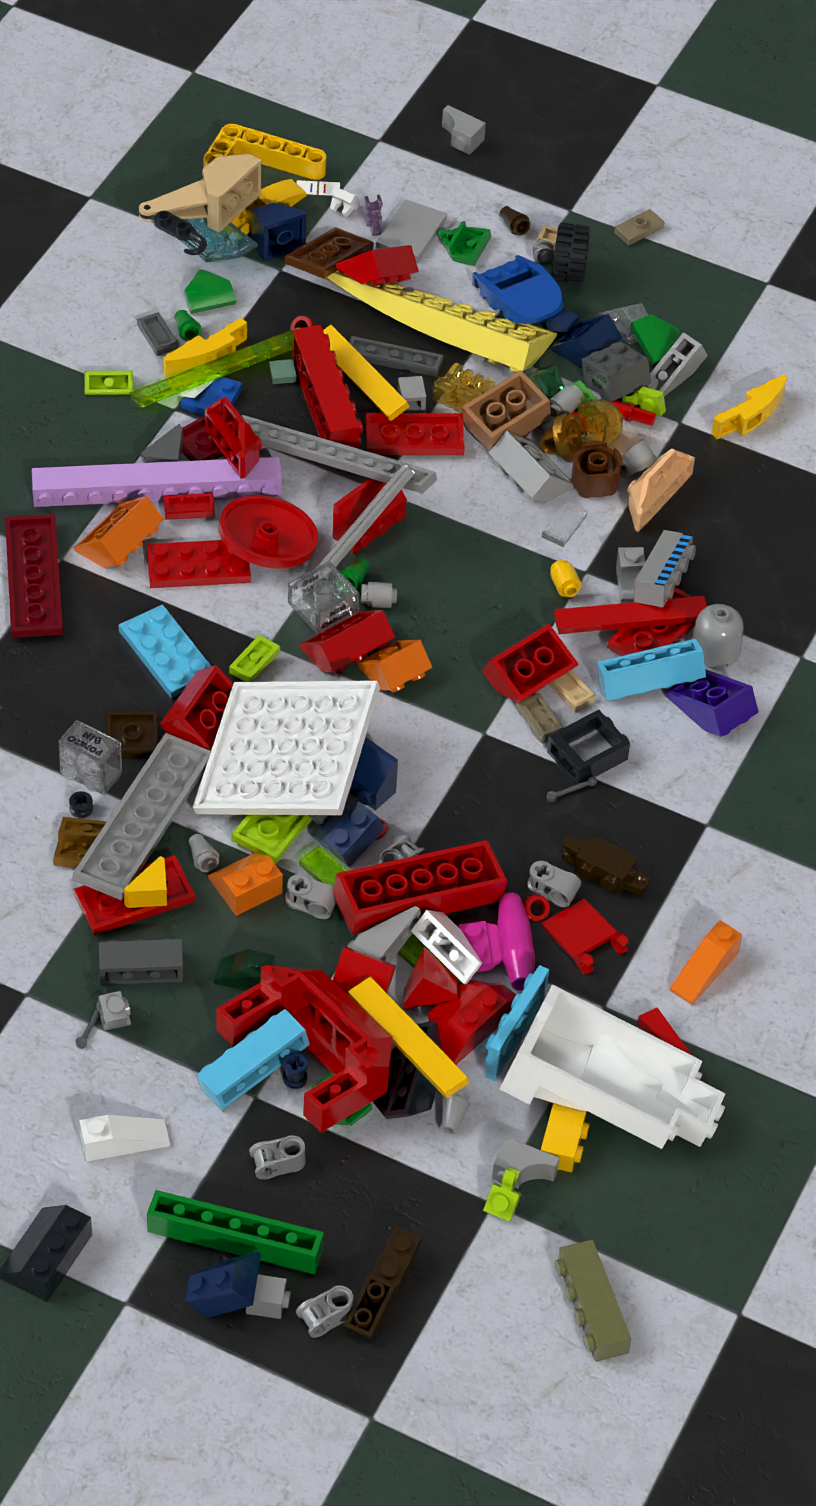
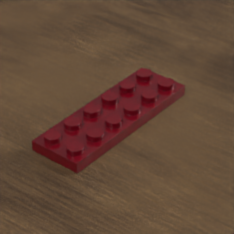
M55 514L5 517L11 637L63 635Z

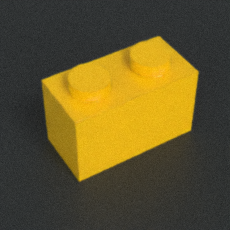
M553 1103L541 1151L560 1158L558 1170L572 1173L575 1162H581L584 1147L579 1146L581 1139H587L590 1123L585 1122L586 1111Z

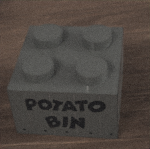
M622 342L613 343L610 347L593 352L582 359L585 385L610 401H614L651 384L648 358Z

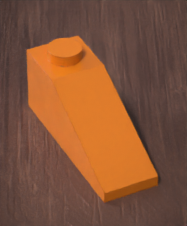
M720 920L703 938L670 987V991L693 1005L737 956L742 934Z

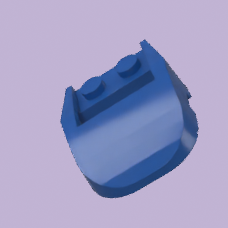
M516 255L514 261L507 262L494 269H489L484 273H473L472 285L480 287V295L483 299L489 301V307L494 311L498 309L503 311V316L512 322L519 324L536 323L558 314L564 306L561 289L542 265L520 255Z

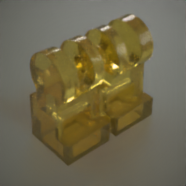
M455 363L443 378L439 377L434 382L433 400L449 408H452L454 405V410L462 413L464 405L493 388L495 381L489 378L483 381L484 376L479 373L473 377L474 372L472 370L466 369L463 371V366Z

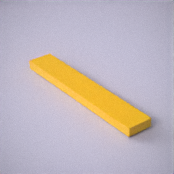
M332 325L323 330L324 334L329 335L330 350L335 351L336 366L341 368L342 372L390 421L410 407L408 402Z
M371 977L348 991L349 996L393 1036V1044L446 1099L469 1084L468 1077Z

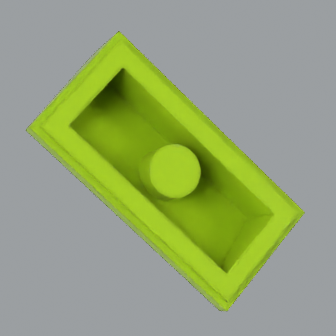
M133 370L85 371V395H133Z

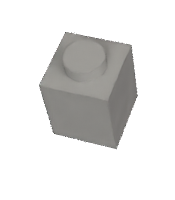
M422 376L398 378V393L410 406L402 413H425L426 393Z
M258 1275L253 1306L246 1307V1314L281 1319L283 1308H289L291 1291L286 1290V1279Z

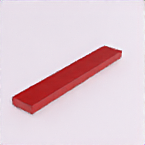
M704 596L668 599L664 607L630 602L555 609L554 617L559 635L696 622L700 611L706 608L707 605Z

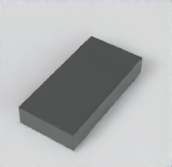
M159 312L137 319V326L156 356L178 349V341Z

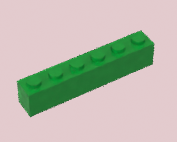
M155 1190L147 1212V1232L240 1256L258 1251L261 1253L260 1261L314 1275L323 1252L324 1232Z

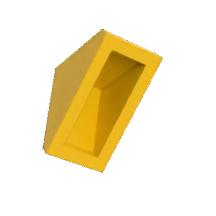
M162 856L158 857L124 888L125 906L128 908L167 906L165 859Z

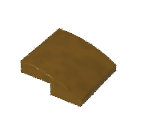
M63 817L58 831L54 866L77 868L107 821Z

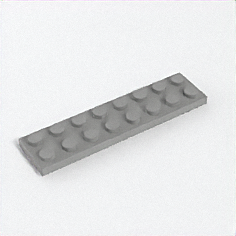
M165 733L73 872L72 880L122 900L124 888L137 877L204 773L211 751Z

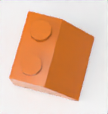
M397 640L386 648L369 655L366 659L356 662L360 670L371 681L378 682L380 690H390L391 693L405 687L404 683L409 680L416 681L426 675L425 671L433 668L421 640Z
M254 853L208 875V879L235 916L282 894L283 874L268 855Z

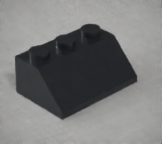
M68 1205L43 1207L0 1268V1279L48 1302L91 1238V1217Z

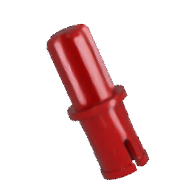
M614 400L610 401L607 413L609 415L627 419V422L633 420L653 426L656 420L654 412L637 408L634 403L630 405Z

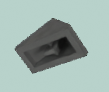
M178 424L140 453L142 461L144 463L181 461L184 440L182 426Z

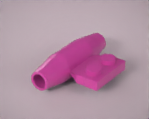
M506 893L499 899L498 925L481 921L459 924V929H461L482 961L481 966L476 972L493 970L492 968L503 963L512 988L517 991H523L525 989V980L530 973L534 974L535 953L530 921L520 896L516 893Z

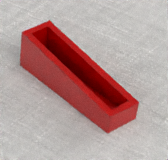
M658 1007L638 1016L637 1026L641 1030L692 1055Z

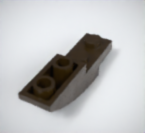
M394 1227L372 1274L368 1275L344 1324L345 1328L370 1339L374 1336L410 1272V1265L422 1242L420 1236L399 1227Z

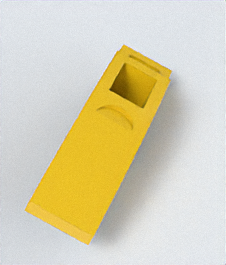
M292 179L269 185L261 189V195L222 231L236 243L252 231V209L270 203L292 207L307 196V194Z
M240 317L233 323H229L219 332L210 335L206 340L198 335L192 340L185 342L184 345L168 353L163 358V375L165 377L190 375L213 368L235 357L236 346L247 340V322Z
M783 374L777 378L770 379L761 386L750 389L746 392L744 403H739L735 407L717 414L713 420L711 434L716 439H719L737 430L741 436H744L760 426L779 406L785 393L787 376Z

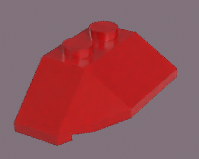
M224 397L205 409V430L240 479H242L258 463L259 450L262 449L260 437L256 436L253 432L251 425L247 424L230 400Z
M469 980L467 984L461 983L458 986V999L438 1003L429 1011V1022L435 1021L438 1025L442 1051L455 1065L498 1028L500 1020L505 1013L509 1015L512 1010L511 1004L516 994L505 985Z

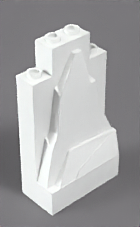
M553 984L500 1087V1090L529 1105L533 1097L580 1111H589L661 1149L667 1139L673 1141L676 1135L700 1147L706 1137L712 1138L718 1126L714 1120L718 1122L725 1109V1106L721 1105L725 1093L700 1081L702 1073L698 1072L702 1063L701 1060Z

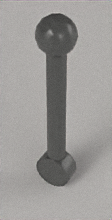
M590 776L587 781L561 791H549L546 799L548 802H555L557 797L588 785L591 787L595 786L597 780L595 777Z
M97 1003V1009L83 1035L76 1039V1046L79 1049L87 1046V1037L99 1017Z

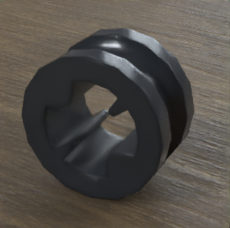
M78 791L70 796L69 810L74 817L85 818L91 815L93 812V798L89 793Z

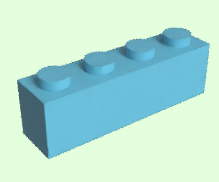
M697 639L597 662L600 688L607 701L612 699L618 700L633 694H644L658 688H669L672 685L683 682H694L697 679L706 677L704 654Z
M284 1009L278 1015L272 1016L259 1029L250 1032L236 1046L227 1049L212 1064L203 1067L196 1075L201 1090L222 1111L281 1067L285 1056L293 1052L299 1053L309 1046L306 1030Z

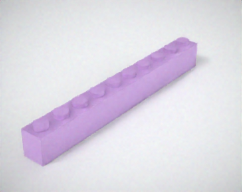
M280 457L259 458L258 463L250 473L240 479L227 459L32 468L34 507L124 503L144 496H148L151 501H164V495L213 493L214 499L255 495L280 496L282 494Z

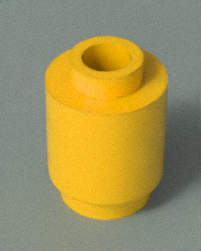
M558 560L552 564L550 577L559 595L562 597L575 596L581 589L582 583L574 566L567 560Z

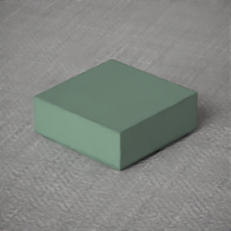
M293 359L269 361L272 384L296 382L297 376Z

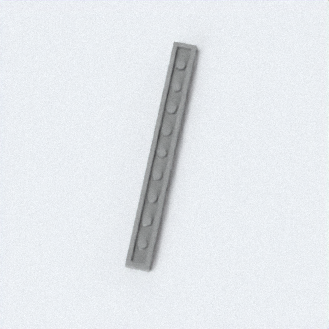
M242 415L247 424L251 425L255 435L260 437L262 446L385 483H388L404 464L401 461ZM408 464L414 469L415 474L403 488L423 494L437 481L436 472Z

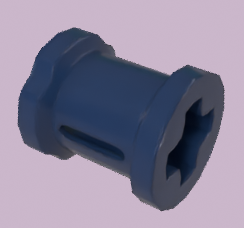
M296 1052L285 1056L283 1060V1068L285 1069L283 1072L284 1084L292 1089L303 1087L308 1078L306 1072L308 1060L303 1054Z

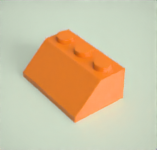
M148 496L120 503L74 547V550L103 568L110 566L119 567L128 560L127 555L130 552L138 550L143 545L142 541L146 537L152 536L159 530L157 526L164 518Z

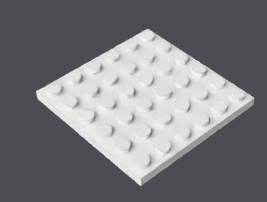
M234 682L193 805L194 812L196 814L342 815L379 694L380 685L378 682Z

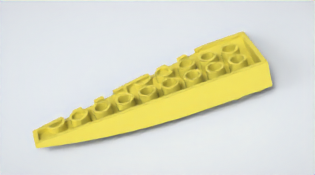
M340 270L326 277L353 296L395 320L438 340L488 358L487 361L492 364H505L514 372L520 370L523 372L532 368L557 337V333L533 324H519L507 318H495L496 313L492 311L475 312L473 311V306L456 303L454 306L452 305L453 301L419 290L406 292L403 291L404 286L398 284H384L372 287L371 283L360 284Z

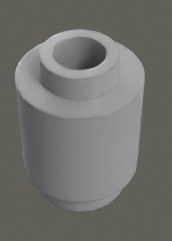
M576 385L565 386L550 399L552 416L557 417L562 414H571L581 405L584 395Z
M368 582V584H362L361 605H367V607L391 608L392 603H397V588H392V583Z

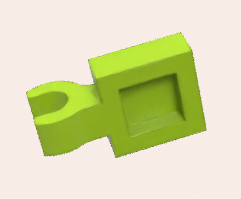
M642 387L640 390L629 393V396L625 395L622 397L623 403L640 405V409L654 412L657 416L661 417L666 412L664 394L661 391Z
M509 1167V1169L505 1170L502 1184H492L483 1211L509 1222L513 1219L522 1194L514 1191L520 1175L519 1170Z

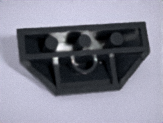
M435 1021L418 1023L417 1025L442 1050L437 1023ZM395 1046L391 1054L388 1091L383 1096L374 1100L373 1103L386 1119L409 1117L431 1110L437 1089Z

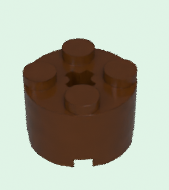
M601 441L584 443L577 452L575 451L572 462L571 482L581 497H604L614 495L617 492L622 467L620 452L615 447L614 450L607 447V443Z

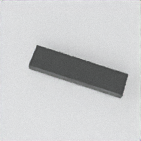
M351 336L349 341L371 364L438 377L444 355L355 336Z

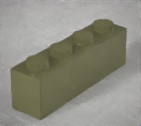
M593 1239L560 1247L558 1260H555V1268L558 1276L563 1277L566 1283L564 1285L565 1295L568 1302L572 1301L574 1304L575 1322L578 1327L582 1326L585 1333L583 1341L587 1352H592L595 1362L628 1354L631 1337Z

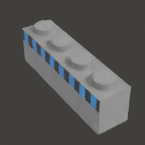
M668 530L663 531L635 579L634 602L664 607L668 598L673 597L674 588L676 585L679 586L682 573L687 572L689 561L695 557L696 546L692 545L693 535Z

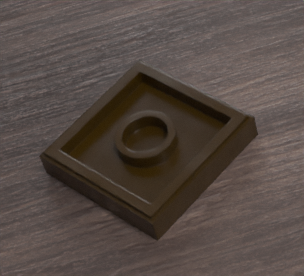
M158 711L106 712V758H149L158 745Z

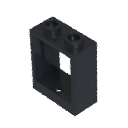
M598 709L549 735L547 753L575 784L587 781L590 776L597 777L628 760L630 741L625 734L619 732L614 726L613 721ZM597 730L611 745V748L583 761L569 744Z

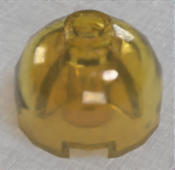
M604 399L592 400L579 407L577 418L580 420L586 437H583L584 441H601L609 446L620 437L623 429V416L612 402Z

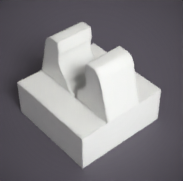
M334 187L331 193L332 201L330 208L336 213L338 207L343 205L342 215L348 217L353 210H357L360 202L354 194Z

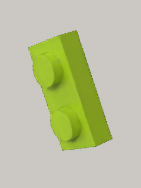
M258 635L229 666V673L244 682H253L280 653V646Z

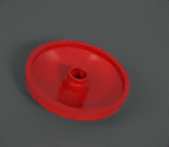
M255 495L238 498L230 502L223 509L219 520V535L227 548L241 559L261 567L286 569L299 566L313 556L318 543V531L312 519L295 505L274 497Z

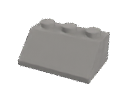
M506 430L489 452L495 459L493 463L502 471H506L509 474L508 479L516 486H521L524 489L523 495L532 502L538 500L546 503L574 488L571 480L528 438Z

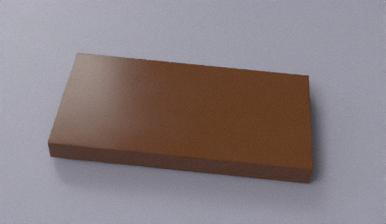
M335 227L287 254L284 263L324 279L338 271L336 263L373 250L374 242Z

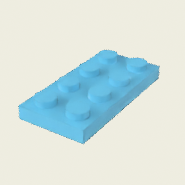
M163 604L119 624L121 635L171 699L183 692L197 671L211 667Z
M539 965L534 974L530 973L524 983L525 989L522 994L517 993L511 1004L512 1010L509 1015L505 1013L502 1016L498 1026L499 1031L496 1035L492 1034L486 1044L488 1054L484 1061V1065L487 1066L486 1078L496 1082L535 1019L546 998L549 969Z

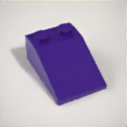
M705 669L706 677L697 679L694 682L676 684L664 692L665 696L706 732L720 737L729 734L732 729L746 723L751 717L759 713L751 685Z

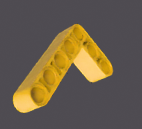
M237 124L225 125L203 158L204 168L206 164H210L216 157L251 154L261 159V164L309 179L320 180L326 174V153L324 151Z

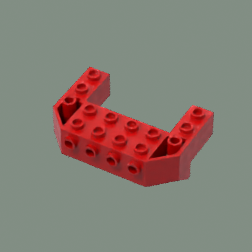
M265 965L261 967V982L216 1008V1031L232 1047L243 1041L250 1032L259 1029L272 1016L278 1015L284 1009L306 1030L310 1045L305 1049L334 1075L304 1093L303 1116L321 1133L383 1096L388 1091L393 1036L322 970Z

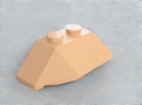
M671 448L657 458L651 466L645 468L637 481L633 480L628 487V506L636 531L640 532L693 474L695 457Z

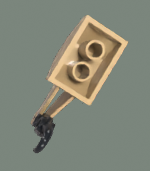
M251 154L216 157L203 168L202 180L141 203L139 205V218L145 222L154 221L156 228L178 240H190L199 244L197 249H184V253L188 255H199L207 248L206 239L197 233L189 222L183 219L206 218L207 226L218 233L221 232L261 195V159Z

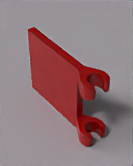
M585 899L541 923V927L571 956L583 974H589L594 970L591 966L594 963V959L587 953L605 942L610 941L618 954L628 951L626 946L628 938L624 934L617 932Z

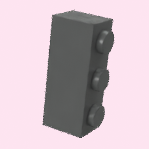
M182 939L110 940L99 942L100 985L183 982Z

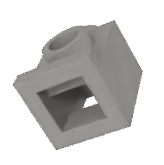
M121 991L98 997L97 1006L103 1031L131 1025L129 1003L125 997L122 998Z

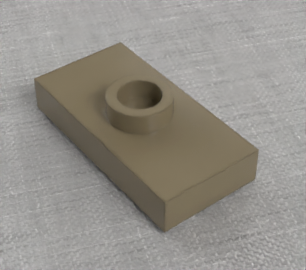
M649 209L615 226L614 233L629 246L664 228L665 222Z
M540 693L534 694L520 703H516V708L540 743L548 741L549 735L563 728Z

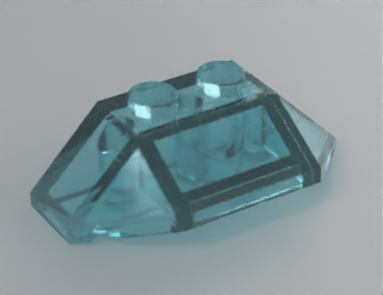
M206 218L183 219L189 222L197 233L206 239L207 248L198 255L205 262H227L240 258L257 248V243L231 222L218 233L207 226ZM181 241L191 250L199 247V244L193 241Z

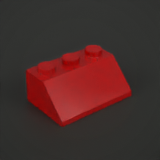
M411 245L371 250L335 264L338 270L360 284L371 283L372 287L384 283L388 285L397 281L398 283L405 282L411 279L412 274L419 272Z
M369 478L333 504L332 538L337 542L387 483ZM402 489L352 547L351 553L354 554L361 548L367 547L373 539L383 535L388 528L404 519L406 516L407 498Z
M383 610L360 611L300 643L299 646L322 672L337 674L347 669L346 664L366 659L368 652L372 650L376 652L388 646L387 642L394 639L395 636Z
M547 624L492 658L484 667L482 673L496 692L520 703L573 670L579 664L551 625Z
M217 665L197 671L160 725L168 734L211 751L233 683Z

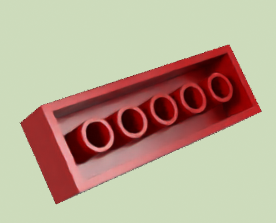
M321 325L293 329L292 359L319 437L362 450V442L359 436L360 433H363L362 422L360 419H356L355 404L353 401L350 402L348 385L343 384L342 370L336 366V354L334 350H330L329 335L324 334Z
M486 840L336 873L333 895L351 934L354 935L363 933L414 906L420 908L422 916L426 910L447 914L499 902L500 897L504 895L507 879Z

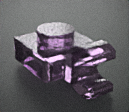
M377 195L375 202H370L368 196H365L364 203L368 210V213H365L366 227H370L372 236L381 235V208L383 206L381 196Z

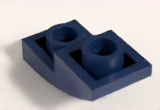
M562 308L558 314L537 323L546 322L547 330L566 333L579 321V317L573 312Z

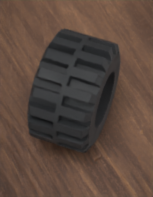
M564 222L559 224L551 274L555 281L581 284L583 282L591 232L589 226Z

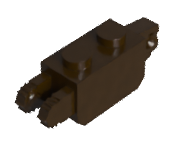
M572 836L564 839L562 857L565 861L575 866L574 872L582 878L589 879L601 885L604 889L619 895L626 890L642 896L648 888L650 878L635 869L636 860L634 855L598 837H591L587 842Z

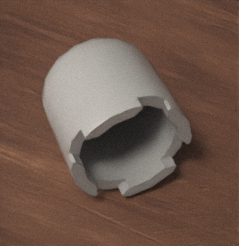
M713 604L700 611L695 622L692 639H697L703 650L705 666L716 668V665L727 664V667L738 661L742 650L743 619L738 611L725 604Z

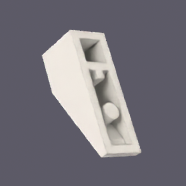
M426 910L411 930L463 984L469 982L482 964V961L461 929L443 912Z
M103 1115L79 1120L80 1138L86 1162L170 1146L164 1119Z

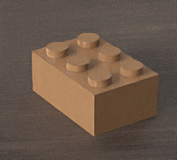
M521 370L462 407L464 425L489 452L506 430L523 436L551 418L550 400Z

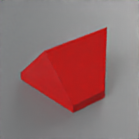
M425 947L404 988V1010L458 999L459 983L457 978Z

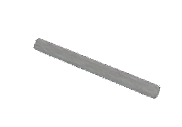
M404 463L314 569L311 574L314 575L316 573L317 577L312 579L313 582L317 580L318 585H321L322 582H318L319 578L325 577L326 579L415 474L412 467Z

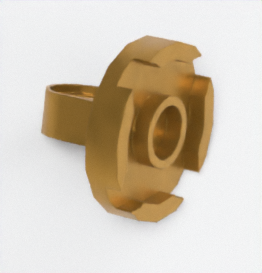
M574 414L557 416L553 429L542 434L539 444L540 449L547 454L559 453L565 461L573 462L575 451L577 452L582 444L587 443L586 441L582 442L581 433L585 431L580 420ZM546 440L554 441L555 445L548 444Z

